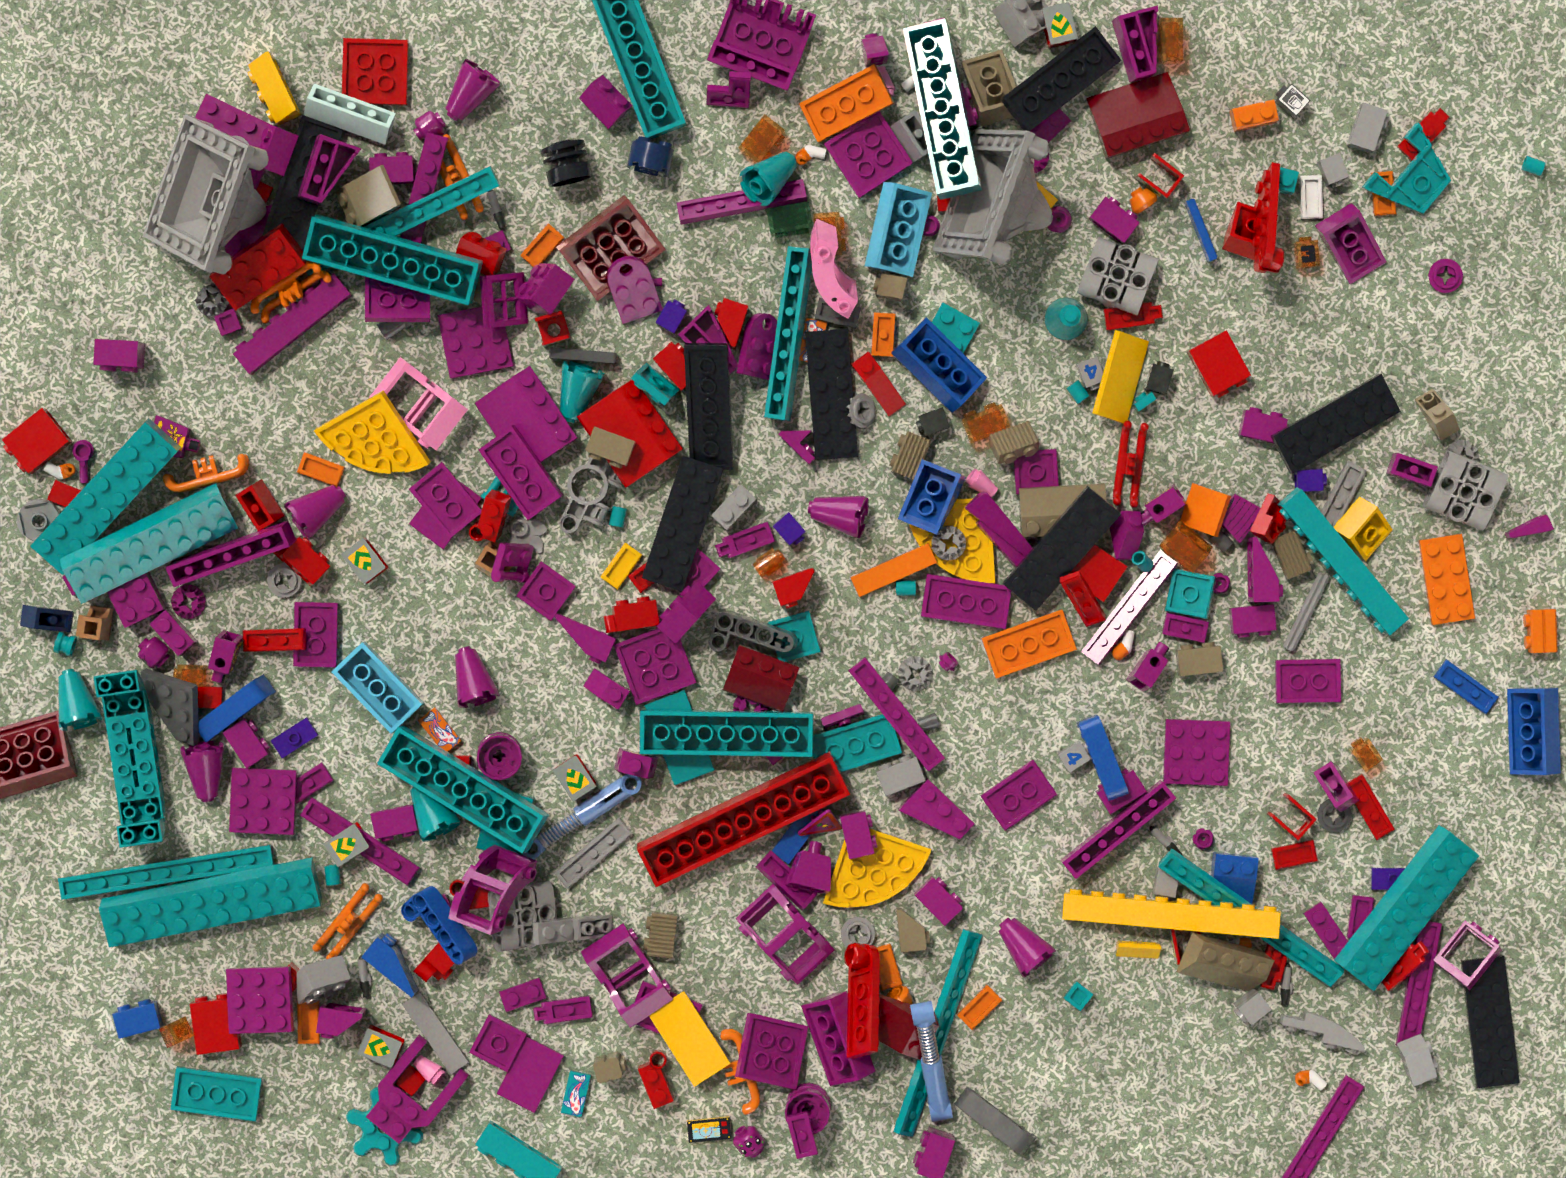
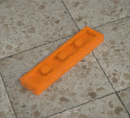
M927 543L850 578L858 596L861 597L936 564L938 561L930 544Z

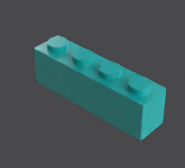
M491 1120L475 1144L478 1146L477 1150L486 1156L492 1155L496 1158L495 1161L502 1167L506 1168L509 1166L519 1178H556L562 1169L560 1164Z

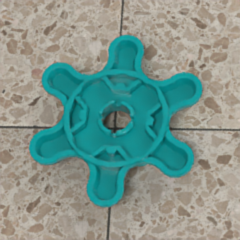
M378 1087L370 1092L372 1105L368 1111L362 1112L352 1109L346 1114L348 1123L359 1126L362 1130V1137L354 1144L353 1151L358 1156H364L371 1149H379L384 1155L385 1163L389 1166H394L400 1160L398 1146L406 1141L412 1144H419L423 1139V1132L418 1128H412L400 1144L386 1133L380 1132L379 1128L366 1118L379 1101Z

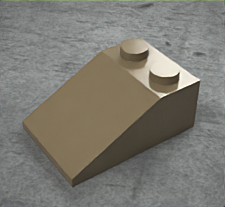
M1003 50L961 61L981 127L1013 118L1000 100L1016 87Z
M384 165L376 167L335 192L337 201L342 206L346 215L347 223L361 227L383 218L401 205Z

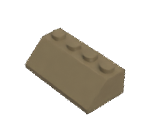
M1105 483L1019 488V516L1022 536H1044L1087 485L1106 500Z
M1192 932L1176 972L1250 991L1267 980L1275 960L1261 950Z

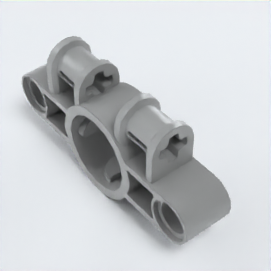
M590 457L586 465H581L571 472L567 482L571 498L559 523L561 530L565 533L576 532L583 519L603 527L604 524L602 522L607 512L612 509L600 503L608 493L609 483L620 489L622 488V482L618 476L614 480L616 473L605 458L602 457L601 461ZM585 469H591L590 472L596 475L600 474L604 481V488L601 487L598 493L600 496L593 501H585L586 498L580 495L577 497L573 491L572 484L579 477L577 473ZM567 518L575 520L576 525L574 529L567 530L564 527V521Z

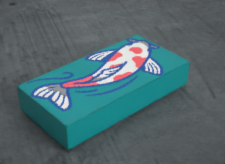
M570 1070L561 1113L582 1117L591 1074Z

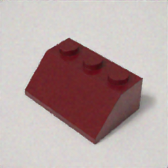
M739 645L723 691L783 712L800 667Z

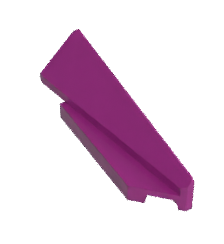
M987 492L978 493L964 507L978 519L976 522L977 526L1015 568L1032 550L1031 545Z

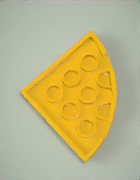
M384 390L314 430L319 439L331 451H336L345 458V461L368 471L385 474L403 471L406 473L427 466L431 462Z
M957 499L942 527L953 526L958 528L965 536L966 547L962 555L954 560L941 559L934 553L938 561L936 564L950 574L965 580L979 583H995L993 542L977 526L976 522L978 519L964 508L972 499ZM909 524L918 545L922 546L929 543L932 548L934 534ZM953 534L951 535V537H949L948 540L940 539L941 541H943V543L946 544V549L944 552H946L947 549H949V547H958L957 545H955V543L952 542Z
M869 828L870 835H875L877 848H874V854L849 859L844 838L831 877L830 892L825 894L823 904L844 908L877 904L893 897L906 888L920 873L932 849Z

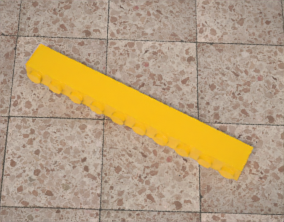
M1070 889V892L1064 893L1062 916L1064 920L1279 939L1281 911H1277L1275 906H1264V909H1255L1253 904H1242V907H1233V903L1220 902V905H1211L1212 901L1199 900V903H1190V899L1177 898V902L1168 901V897L1156 896L1155 900L1147 899V895L1134 894V898L1125 897V893L1113 892L1112 896L1104 895L1103 891H1091V894L1082 893L1083 890Z

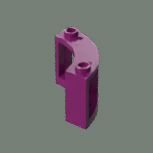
M493 845L483 851L478 856L480 860L475 866L470 865L462 878L464 884L460 893L456 892L448 918L489 935L503 930L508 911L514 899L527 884L534 881L537 873V860L497 845ZM494 869H499L514 876L509 883H505L487 875ZM478 887L501 895L491 921L469 913L472 899Z
M774 884L735 918L741 925L738 929L746 937L751 936L781 969L780 974L788 982L792 979L797 985L835 950L827 939L809 921L805 920L799 913V910ZM779 903L793 920L766 944L752 926ZM803 929L814 943L788 966L776 952L797 932Z
M622 923L582 950L581 954L599 982L604 984L610 993L609 997L620 1016L631 1028L672 1001L673 998L669 992L672 990L666 979H661L636 941L639 938L632 928L628 930L624 923ZM628 941L640 960L610 979L599 963V960ZM648 970L657 988L628 1006L618 989Z

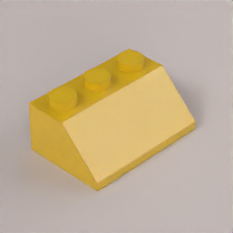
M267 51L248 65L250 71L247 73L253 84L257 83L259 87L257 95L262 103L266 102L269 110L266 113L270 122H275L280 126L301 116L300 110L274 56Z

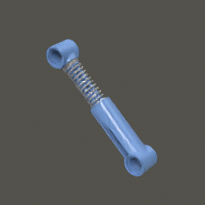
M630 774L620 777L574 807V813H571L570 816L567 815V818L564 817L565 819H561V822L558 821V824L555 823V826L551 825V828L548 827V830L545 829V832L539 833L534 841L538 846L536 853L525 852L522 854L532 859L539 857L541 853L546 851L548 846L550 847V844L563 838V835L566 836V833L569 834V831L572 832V829L575 830V827L579 828V825H588L636 794L642 786L641 777ZM634 778L637 781V787L634 789L627 788L625 785L626 779ZM618 789H622V792H620L607 802L604 801L606 797H608Z
M932 1001L912 1004L910 1008L913 1024L917 1027L922 1053L921 1067L931 1120L936 1122L951 1119L953 1115L947 1091L943 1061L938 1053L933 1025L935 1016Z

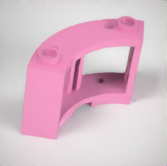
M816 219L810 239L812 272L815 285L824 301L834 311L849 319L858 302L856 280L846 275L835 263L834 259L838 249L836 227Z
M400 357L370 397L382 390L387 395L404 372L426 387L425 392L405 418L402 417L410 431L419 437L418 442L427 449L431 446L437 451L468 409L433 381L428 384L427 382L430 379ZM436 397H438L445 404L422 433L415 425Z

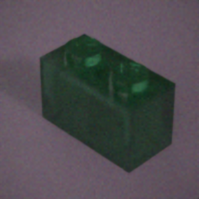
M809 201L766 208L770 236L775 235V239L788 237L790 232H796L797 235L808 234L809 229H813Z

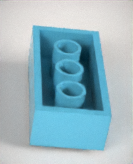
M365 641L331 671L390 734L394 733L397 727L407 721L424 704L414 691Z

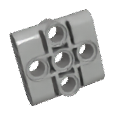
M1098 237L1077 293L1097 300L1105 307H1115L1138 316L1159 259L1139 252L1131 245H1120ZM1116 248L1118 250L1116 252L1114 260L1112 261L1111 258ZM1127 253L1131 259L1123 260L1120 255ZM1136 256H1138L1139 258L1136 263L1135 268H1132ZM1094 265H1100L1103 268V271L1096 272L1093 270L1092 267ZM1116 272L1121 273L1123 278L1120 280L1115 279L1112 274ZM1140 280L1143 282L1144 285L1142 287H1136L1133 284V281ZM1101 284H1104L1100 296H1098L1097 294L1100 289ZM1124 291L1125 294L1121 304H1119L1118 302L1120 300L1122 292ZM1113 292L1116 298L1109 299L1105 296V293Z
M1448 450L1439 465L1432 486L1429 487L1425 496L1423 507L1449 517L1456 522H1461L1483 531L1504 490L1508 474ZM1473 467H1479L1478 473L1470 476V470ZM1450 478L1449 486L1441 487L1442 481ZM1470 486L1469 493L1461 495L1462 488ZM1484 494H1489V500L1486 503H1481V497ZM1455 506H1461V511L1456 515H1452V509Z
M550 881L529 883L521 890L522 898L520 899V892L516 896L508 911L503 930L492 934L493 946L497 952L535 947L537 944H534L533 922L557 919L554 890ZM492 891L488 893L490 921L501 897L500 894ZM523 912L525 914L524 920H522Z

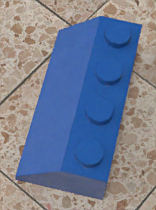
M927 317L891 352L952 413L961 407L987 379V376Z
M1558 688L1507 689L1510 774H1560Z

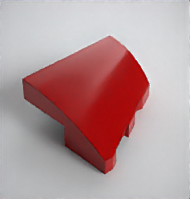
M1267 493L1250 532L1263 541L1273 544L1278 535L1286 529V520L1279 513L1281 508L1277 505L1280 502L1278 498Z

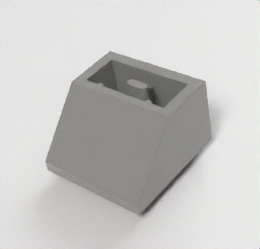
M1005 0L992 10L1014 47L1028 41L1046 29L1042 9L1048 6L1044 0Z
M342 955L304 965L297 972L298 1004L305 1002L308 1005L313 1004L323 997L331 999L337 996L340 990L345 988V984L351 977Z

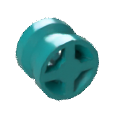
M59 632L53 651L55 653L63 652L66 656L71 657L74 653L77 636L72 635L69 637L65 633Z

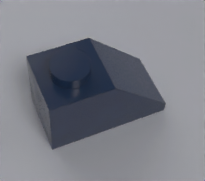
M23 605L20 626L40 630L71 632L73 611Z

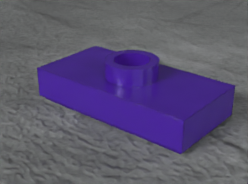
M306 717L270 741L281 758H284L319 734L308 717Z
M1371 868V889L1389 890L1405 868Z

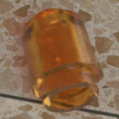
M771 548L758 557L753 566L761 578L764 576L768 577L785 566L783 561L786 559L779 549L775 551Z

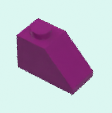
M1122 511L1120 512L1121 515L1110 526L1115 559L1132 560L1133 554L1139 549L1144 534L1141 512Z
M595 668L583 685L586 689L618 710L631 691Z

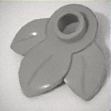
M522 517L515 518L509 525L511 533L509 543L529 544L534 546L533 553H541L543 542L540 535L544 534L548 529L539 520L528 521ZM518 524H522L524 526V530L522 532H518L516 530V526Z

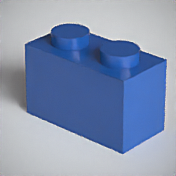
M150 998L139 1001L138 1006L131 1008L130 1004L117 1007L118 1011L112 1014L119 1039L163 1026L158 1002H151Z

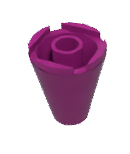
M465 59L462 63L445 107L448 111L447 115L455 121H458V119L464 120L500 85V81L486 69L482 70L477 67L478 64L469 59Z
M334 485L288 501L284 504V507L288 514L292 513L291 520L300 533L309 540L345 503L343 498L346 495L340 486L336 488Z
M865 496L815 497L813 501L809 502L808 514H810L811 519L854 538H861L866 525L863 524L865 516H868L869 499Z
M470 646L458 649L459 653L455 654L458 707L468 708L469 703L479 706L495 700L496 696H500L499 690L476 649H471Z
M199 741L194 746L189 745L187 749L182 746L180 749L196 797L201 799L202 802L213 801L219 792L224 744L219 742V745H214V741L207 743Z
M1008 917L999 925L1001 929L998 932L1023 978L1030 975L1032 969H1038L1053 955L1052 953L1056 952L1053 946L1016 918L1011 920Z

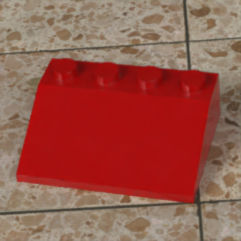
M633 380L625 383L577 416L589 436H591L595 426L636 442L627 466L622 465L621 468L610 465L625 488L674 457L683 449L643 390L639 389Z

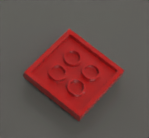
M343 38L342 94L372 105H407L409 41Z

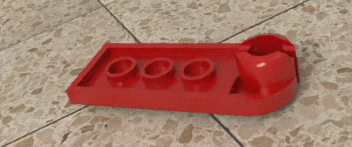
M1274 162L1271 163L1268 170H1264L1262 180L1257 182L1255 188L1258 199L1254 205V212H1257V217L1253 223V230H1256V233L1253 237L1252 248H1255L1254 271L1259 273H1278L1284 263V250L1275 247L1280 164Z
M854 942L847 946L844 953V962L849 967L846 1058L850 1059L878 1052V1027L880 1024L879 984L881 977L879 952L874 945Z

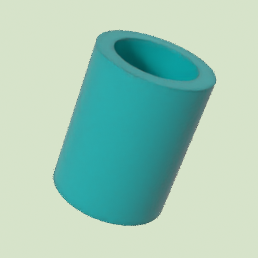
M1526 156L1521 170L1541 176L1545 162Z
M1079 380L1066 388L1077 404L1089 396Z
M612 506L609 525L624 528L627 509Z
M1137 551L1133 554L1132 562L1141 571L1148 572L1153 568L1152 559L1143 551Z
M896 581V596H916V581Z
M336 864L324 866L326 886L341 884L340 868Z

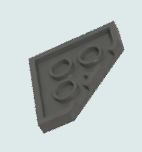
M147 668L141 671V678L149 702L177 741L192 746L198 744V685Z

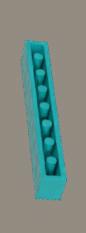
M788 246L764 414V417L768 419L791 422L812 272V259L809 248Z
M1296 487L1277 504L1281 508L1279 513L1286 521L1290 519L1295 525L1292 527L1293 530L1300 537L1304 536L1308 541L1306 543L1307 547L1313 553L1317 552L1321 556L1319 561L1326 569L1331 568L1335 573L1333 578L1337 583L1346 586L1348 589L1347 595L1354 602L1357 600L1361 604L1360 610L1367 618L1371 616L1375 621L1373 626L1379 633L1382 634L1384 632L1391 635L1409 620L1408 616L1302 489Z

